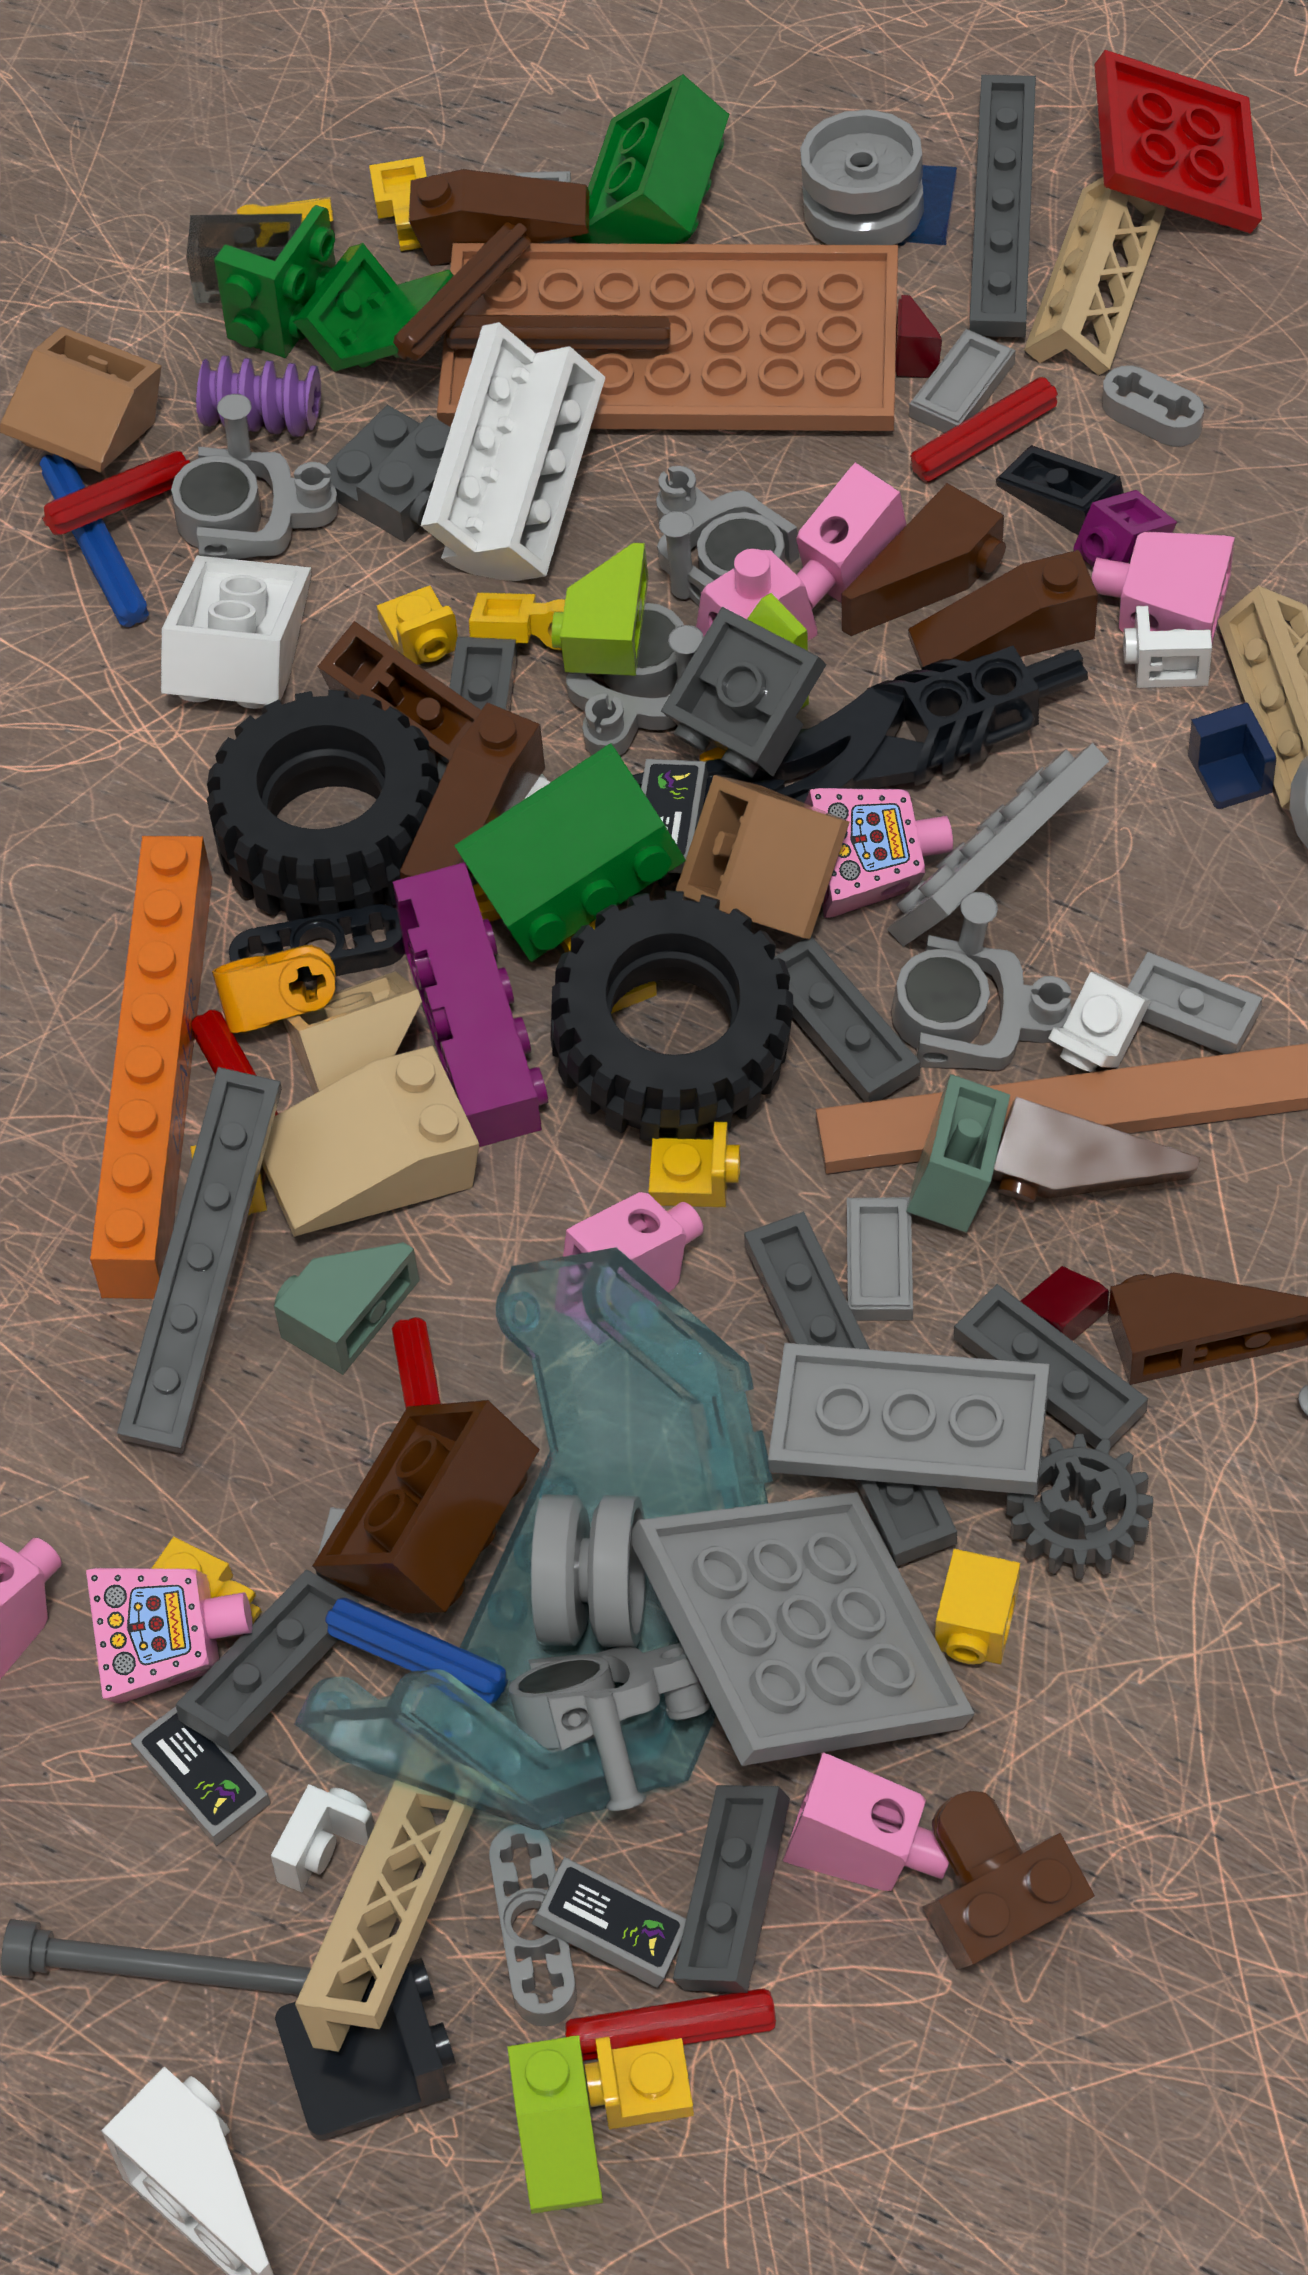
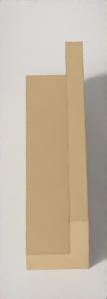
M1103 177L1082 189L1024 349L1039 363H1042L1067 349L1098 376L1110 370L1166 210L1165 206L1104 187ZM1128 201L1144 214L1140 227H1134L1127 208ZM1114 240H1121L1128 260L1127 267L1119 266L1113 248ZM1107 280L1114 301L1113 306L1110 308H1105L1098 287L1099 281ZM1086 321L1093 322L1099 340L1098 348L1081 334Z
M1258 585L1217 621L1244 700L1251 707L1275 752L1276 767L1273 784L1281 807L1290 810L1291 783L1301 761L1308 756V608L1303 603ZM1285 620L1290 622L1291 627L1287 624Z
M395 1779L295 2003L313 2048L339 2052L350 2025L380 2030L477 1802L472 1789ZM430 1808L449 1810L445 1822L436 1826ZM422 1861L425 1866L420 1878L414 1880ZM398 1918L400 1921V1926L397 1930V1933L389 1937L392 1928L395 1924V1921ZM373 1975L376 1981L367 2002H361Z

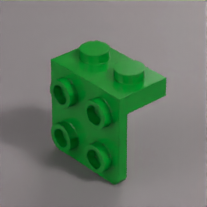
M315 205L275 261L226 244L215 257L214 262L228 339L234 340L245 347H254L287 358L298 340L306 338L293 320L336 265L334 255L335 233L331 229L327 208Z
M360 243L346 250L293 322L334 372L356 365L364 368L374 363L377 359L392 355L395 358H400L397 355L399 349L393 343L394 336L454 275L450 270H445L397 285L365 244Z

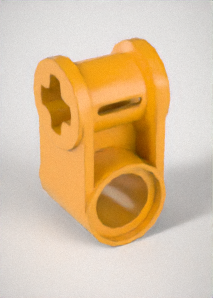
M313 945L299 946L266 956L239 959L221 965L212 971L224 1016L231 1033L255 1030L281 1019L316 1011L326 1006L332 999L335 991V965L328 953L322 948ZM309 966L312 975H320L317 977V988L306 990L302 981H296L299 968Z

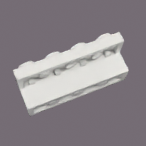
M500 322L482 326L420 525L445 545L441 558L452 566L473 575L504 581H520L545 577L547 575L605 381V376L570 346L535 353Z

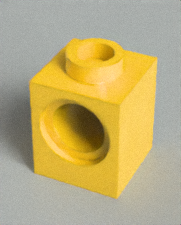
M959 1549L953 1550L935 1625V1639L942 1652H946L952 1659L966 1664H981L985 1661L997 1664L1002 1663L1019 1593V1562Z

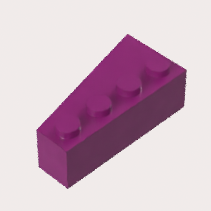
M463 862L393 881L407 963L415 987L418 989L422 1000L421 1005L439 1060L475 1133L479 1147L542 1130L539 1105L548 1103L546 1086L540 1068L534 1067L529 1069L525 1057V1054L531 1053L528 1033L523 1018H513L509 1004L514 1003L510 980L505 967L499 969L497 967L494 955H497L498 952L493 930L489 920H483L466 863Z

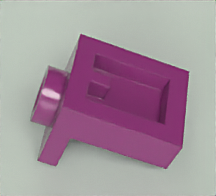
M1133 490L1092 502L1073 549L1074 551L1079 550L1083 560L1093 568L1096 558L1128 563L1139 534L1143 532L1173 533L1177 521L1139 491Z

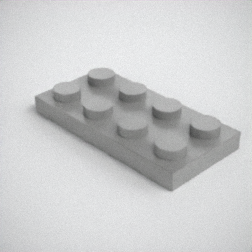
M1092 743L1074 757L1065 749L1046 767L1042 766L1015 790L1017 792L1016 796L1006 805L1002 804L977 826L978 832L966 843L962 842L939 862L936 866L938 870L926 881L922 880L896 904L903 914L887 930L904 947L949 916L961 904L962 899L966 895L974 892L1099 772L1109 760Z
M784 1343L768 1455L769 1472L1037 1495L1050 1381V1364Z

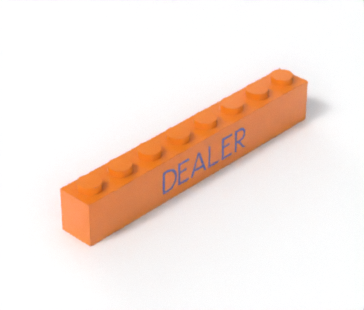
M142 836L90 1256L101 1298L154 1299L173 1232L195 1038L191 1023L193 1018L197 1016L212 886V875L203 836Z

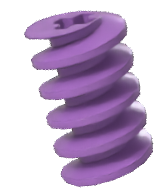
M223 355L216 371L211 370L210 363L206 358L202 362L197 383L196 409L199 420L204 426L208 427L215 426L221 420L225 427L224 417L217 410L218 402L227 395L241 394L250 400L252 406L251 411L247 415L248 431H259L265 424L270 434H280L287 426L288 432L292 436H303L308 427L310 430L314 429L320 410L321 380L319 368L316 365L310 366L305 381L299 380L296 363H288L283 378H277L275 364L271 360L265 362L262 373L258 376L255 375L252 358H244L238 373H233L230 356Z

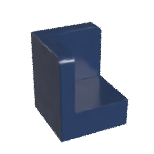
M1248 702L1191 719L1188 757L1215 808L1223 809L1272 793L1276 755Z

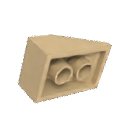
M429 1046L375 1060L276 1115L273 1120L262 1166L291 1232L295 1237L472 1188L479 1142L434 1047Z

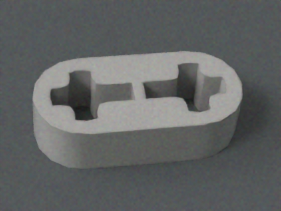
M1133 365L1114 368L1106 375L1103 381L1102 408L1106 415L1114 421L1172 447L1186 446L1199 438L1203 427L1204 404L1195 393Z

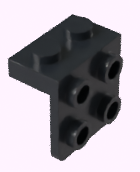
M422 1958L408 1962L380 2030L350 2025L339 2052L312 2047L295 2005L296 2001L278 2009L275 2015L276 2025L309 2132L314 2138L325 2140L450 2098L443 2068L454 2065L456 2062L443 2022L429 2026L422 2003L434 2000L435 1998ZM374 1976L371 1977L361 2002H367L376 1981Z

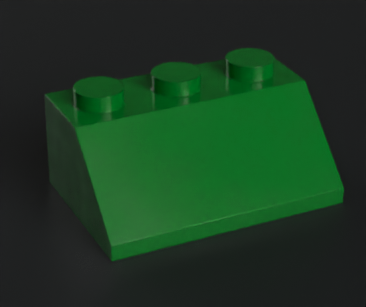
M682 74L613 117L588 185L590 192L589 233L572 236L571 238L579 244H683L698 226L699 219L697 214L702 198L708 192L712 183L710 174L715 158L724 146V139L722 137L730 114Z
M612 743L454 845L530 962L575 934L582 925H589L595 921L598 912L611 904L618 906L627 900L628 897L635 895L654 881L661 879L668 872L686 861L663 821Z

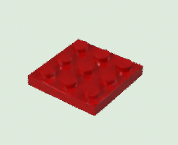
M1104 50L1094 64L1104 187L1251 234L1261 222L1262 213L1249 97Z

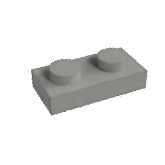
M1147 952L1127 987L1151 1000L1142 1021L1223 1054L1238 1053L1261 1012L1263 997L1150 952Z

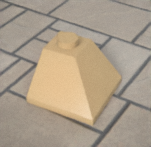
M395 971L335 992L326 1006L316 1011L282 1019L312 1091L317 1093L375 1060L395 1056L422 1002L418 989Z

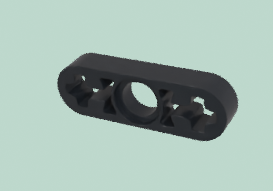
M382 904L370 905L358 910L357 908L339 911L336 914H324L251 928L238 934L229 947L230 962L252 957L251 955L256 953H263L266 956L284 951L283 947L290 946L291 949L304 946L314 938H327L336 944L333 951L329 953L335 965V976L390 966L398 962L405 954L398 911L391 906ZM384 930L386 940L374 942L372 932ZM352 934L354 948L347 949L345 935ZM309 966L301 967L298 969V979L296 981H302L303 983L314 981L320 975H312Z

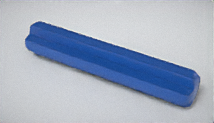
M348 1598L337 1599L333 1608L327 1612L325 1622L328 1624L327 1631L331 1636L488 1705L496 1703L501 1693L507 1687L508 1680L506 1679V1670L503 1666Z

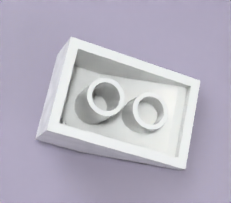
M197 555L162 627L161 693L179 695L183 700L190 702H204L210 699L237 701L239 705L253 709L263 708L278 699L281 701L290 678L311 580V567Z
M163 2067L101 2130L122 2179L226 2275H274L225 2139L230 2130L215 2113L221 2107L220 2103L196 2078L189 2076L182 2083L166 2067Z

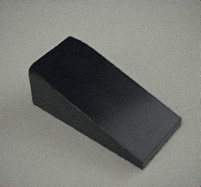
M1033 445L1029 446L995 479L999 488L1076 535H1079L1092 502L1124 493L1120 476Z

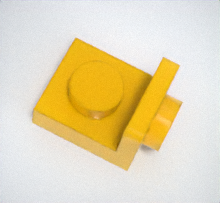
M431 585L376 605L379 622L392 646L415 664L420 665L425 662L437 661L446 654L455 651L458 637L455 614L450 606L442 607Z
M714 1122L713 1139L652 1138L649 1194L661 1206H676L680 1202H686L694 1207H726L727 1183H739L740 1145H729L727 1122Z
M609 2036L595 2039L598 2062L584 2064L590 2105L591 2107L605 2105L609 2130L694 2116L682 2038L611 2049Z

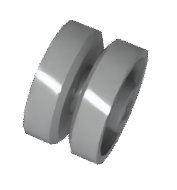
M870 109L845 111L826 118L807 133L800 147L805 224L817 239L828 245H895L902 242L917 229L924 214L921 138L909 123L890 113Z
M543 1494L540 1498L535 1516L532 1541L531 1599L534 1629L537 1641L541 1645L575 1646L586 1630L589 1616L592 1632L602 1646L637 1647L641 1638L644 1621L647 1575L630 1542L633 1527L638 1520L645 1519L642 1501L639 1496L604 1495L593 1512L591 1528L588 1511L578 1495Z

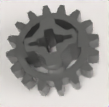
M1076 1434L1073 1448L1064 1449L1055 1437L1049 1439L1048 1456L1045 1458L1041 1456L1038 1493L1050 1480L1053 1483L1052 1489L1041 1492V1498L1038 1502H1035L1037 1495L1007 1494L1006 1515L1013 1516L1010 1532L1012 1538L1024 1539L1028 1537L1025 1556L1029 1560L1040 1556L1042 1553L1049 1556L1048 1572L1055 1574L1061 1568L1063 1562L1073 1564L1076 1578H1083L1086 1564L1095 1563L1104 1575L1111 1573L1112 1555L1116 1554L1119 1558L1129 1562L1134 1557V1541L1145 1542L1148 1537L1149 1521L1147 1518L1152 1517L1153 1496L1145 1494L1147 1493L1149 1477L1146 1472L1130 1474L1134 1456L1129 1451L1121 1454L1116 1459L1109 1455L1111 1440L1104 1438L1097 1445L1096 1449L1086 1448L1084 1435ZM1124 1509L1120 1521L1114 1528L1108 1531L1106 1523L1117 1519L1118 1510Z

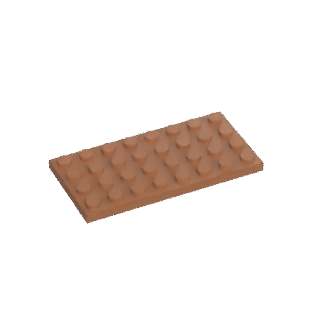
M453 243L450 267L452 274L455 275L485 243ZM530 243V247L464 313V315H619L668 317L671 324V341L669 348L666 350H575L605 376L590 429L894 431L898 245ZM445 333L437 418L451 427L475 349L449 348ZM533 350V351H534L535 353H539V352H544V351H549V350Z

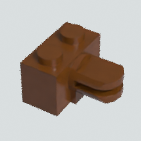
M967 1791L957 1794L944 1802L936 1811L932 1819L933 1834L956 1874L954 1878L959 1887L924 1905L923 1909L956 1970L981 1961L1095 1897L1061 1833L1041 1840L1022 1851L995 1800L985 1792Z

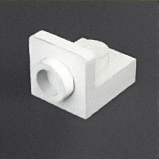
M1136 606L1134 628H1124L1123 656L1124 664H1135L1137 688L1208 686L1212 653L1211 631L1186 629L1150 631L1148 606Z
M1090 972L1063 1028L1053 1027L1048 1039L1064 1047L1060 1055L1062 1059L1085 1071L1094 1072L1097 1065L1118 1068L1151 1000L1097 972Z
M308 1784L271 1854L277 1882L302 1893L311 1874L314 1872L320 1875L326 1869L336 1846L337 1838L333 1834L366 1846L374 1828L372 1813L367 1809L366 1803L355 1794L341 1788H331L329 1792H326Z

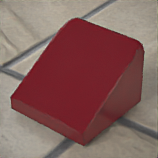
M902 295L901 299H898L895 372H897V376L929 378L940 364L942 339L937 329L910 295Z
M1061 1266L1025 1296L1021 1302L1073 1341L1108 1311L1109 1290L1100 1282Z

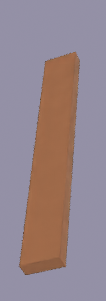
M1308 1043L987 1087L1010 1094L1005 1121L1010 1106L1015 1098L1019 1097L1125 1133L1308 1109ZM943 1092L816 1109V1123L825 1173L919 1162Z

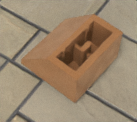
M61 326L33 350L1 420L0 433L20 440L30 448L43 449L68 459L80 468L101 472L154 425L162 365Z
M714 775L675 891H684L683 896L697 902L700 901L702 894L720 900L719 910L730 914L733 909L737 908L752 918V922L810 939L850 821L761 785Z

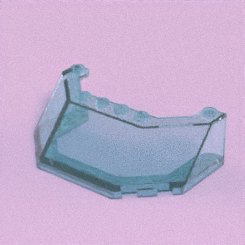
M617 1247L512 1266L497 1297L496 1317L501 1331L513 1344L531 1358L550 1448L545 1463L460 1645V1648L505 1668L506 1679L508 1680L505 1691L501 1693L496 1703L488 1704L450 1673L440 1669L412 1671L399 1680L392 1695L377 1699L350 1678L329 1677L322 1679L313 1686L294 1725L344 1762L534 1830H544L565 1823V1819L586 1812L606 1809L610 1795L595 1738L575 1744L563 1751L561 1748L546 1749L518 1727L509 1694V1685L519 1675L530 1670L528 1659L592 1654L616 1648L602 1646L592 1632L589 1616L586 1630L575 1646L541 1645L537 1641L531 1599V1557L535 1516L540 1498L543 1494L578 1495L588 1511L591 1528L593 1512L604 1495L639 1496L643 1505L644 1517L648 1519L767 1504L768 1500L764 1483L773 1481L772 1474L769 1472L768 1454L763 1430L753 1431L745 1391L754 1389L749 1363ZM647 1575L644 1621L640 1641L637 1647H635L643 1653L680 1643ZM614 1681L615 1688L624 1685V1683ZM662 1693L659 1694V1704L653 1710L620 1721L638 1792L645 1793L659 1787H670L689 1780L716 1717L711 1703L710 1708L698 1716L679 1720L670 1719L666 1712L667 1705Z

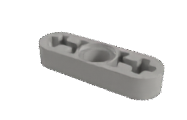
M514 1824L504 1828L494 1837L489 1850L515 2008L524 2020L536 2026H552L562 2022L571 2014L577 2000L569 1944L550 1933L537 1940H526L519 1937L513 1930L514 1920L521 1912L532 1908L539 1909L547 1892L543 1888H549L556 1873L552 1847L548 1837L539 1828L529 1824ZM527 1847L529 1856L534 1857L530 1859V1870L534 1888L520 1890L516 1866L513 1862H510L514 1857V1849ZM546 1958L550 1983L558 1988L553 1990V2001L539 2003L536 1993H528L535 1990L536 1987L532 1961Z

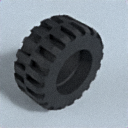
M328 690V696L313 697L312 691L295 694V701L281 704L278 699L262 708L263 715L257 719H254L251 715L234 729L236 739L228 737L222 743L215 755L217 763L210 768L207 780L209 793L207 804L218 856L224 872L231 876L233 886L243 897L250 900L255 897L256 907L271 915L277 916L280 910L286 912L288 921L324 914H336L339 911L355 908L358 910L376 904H386L393 907L396 904L393 881L401 879L400 870L440 783L435 755L430 752L429 741L422 731L413 725L410 726L409 718L396 708L390 706L384 711L380 700L363 694L360 695L359 699L349 698L348 692L340 690ZM348 787L365 792L377 799L358 818L331 828H302L277 818L279 812L289 802L304 793L319 788Z
M665 891L663 900L650 901L648 893L628 897V908L619 911L616 905L611 904L596 914L595 930L590 925L581 926L571 938L570 951L561 955L556 967L555 985L552 986L550 1040L553 1056L559 1058L558 1073L566 1088L574 1089L578 1087L577 1102L589 1114H596L601 1109L606 1113V1126L620 1133L625 1132L627 1125L640 1129L641 1140L652 1141V1138L658 1139L659 1133L676 1134L677 1139H696L697 1130L708 1128L710 1135L713 1136L714 1122H727L728 1130L731 1129L732 1115L734 1113L740 1119H747L759 1108L761 1094H771L779 1080L781 1064L785 1063L793 1016V994L788 991L790 974L786 963L780 958L774 959L776 944L765 931L759 930L755 934L751 932L752 918L737 908L733 909L730 914L719 910L720 900L703 894L699 902L683 900L684 891ZM658 980H677L696 985L714 996L726 1010L730 1018V1028L721 1038L704 1049L687 1054H662L647 1050L627 1038L613 1021L611 1012L621 997L642 984Z

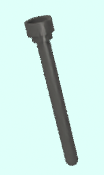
M10 1919L8 1922L1 1955V1971L3 1976L32 1979L36 1972L47 1973L50 1967L293 1995L300 1994L311 1970L310 1967L54 1938L53 1931L41 1930L40 1922Z

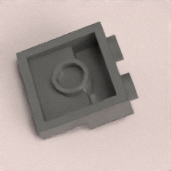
M386 405L326 464L331 473L329 478H331V483L337 492L338 503L399 540L406 542L421 527L420 525L451 427L431 415L419 423L393 407Z
M722 607L665 702L661 712L678 725L674 735L695 749L705 753L711 743L726 751L721 761L743 775L753 778L757 769H760L774 776L804 725L796 716L827 664L813 653Z

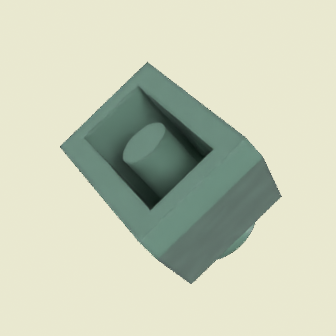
M950 1074L916 1168L906 1212L967 1233L992 1180L1010 1094Z
M402 1242L313 1258L299 1276L293 1275L289 1277L278 1291L274 1309L281 1338L343 1375L420 1281L414 1248Z

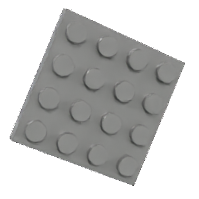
M857 1492L640 1519L633 1527L630 1542L741 1766L960 1730L974 1716L975 1713Z

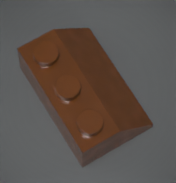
M489 1400L407 1407L312 1567L321 1575L403 1613L446 1612L448 1607L454 1604L461 1596L465 1588V1578L480 1552L487 1548L494 1539L497 1532L496 1525L510 1500L524 1487L528 1478L527 1471L540 1449Z

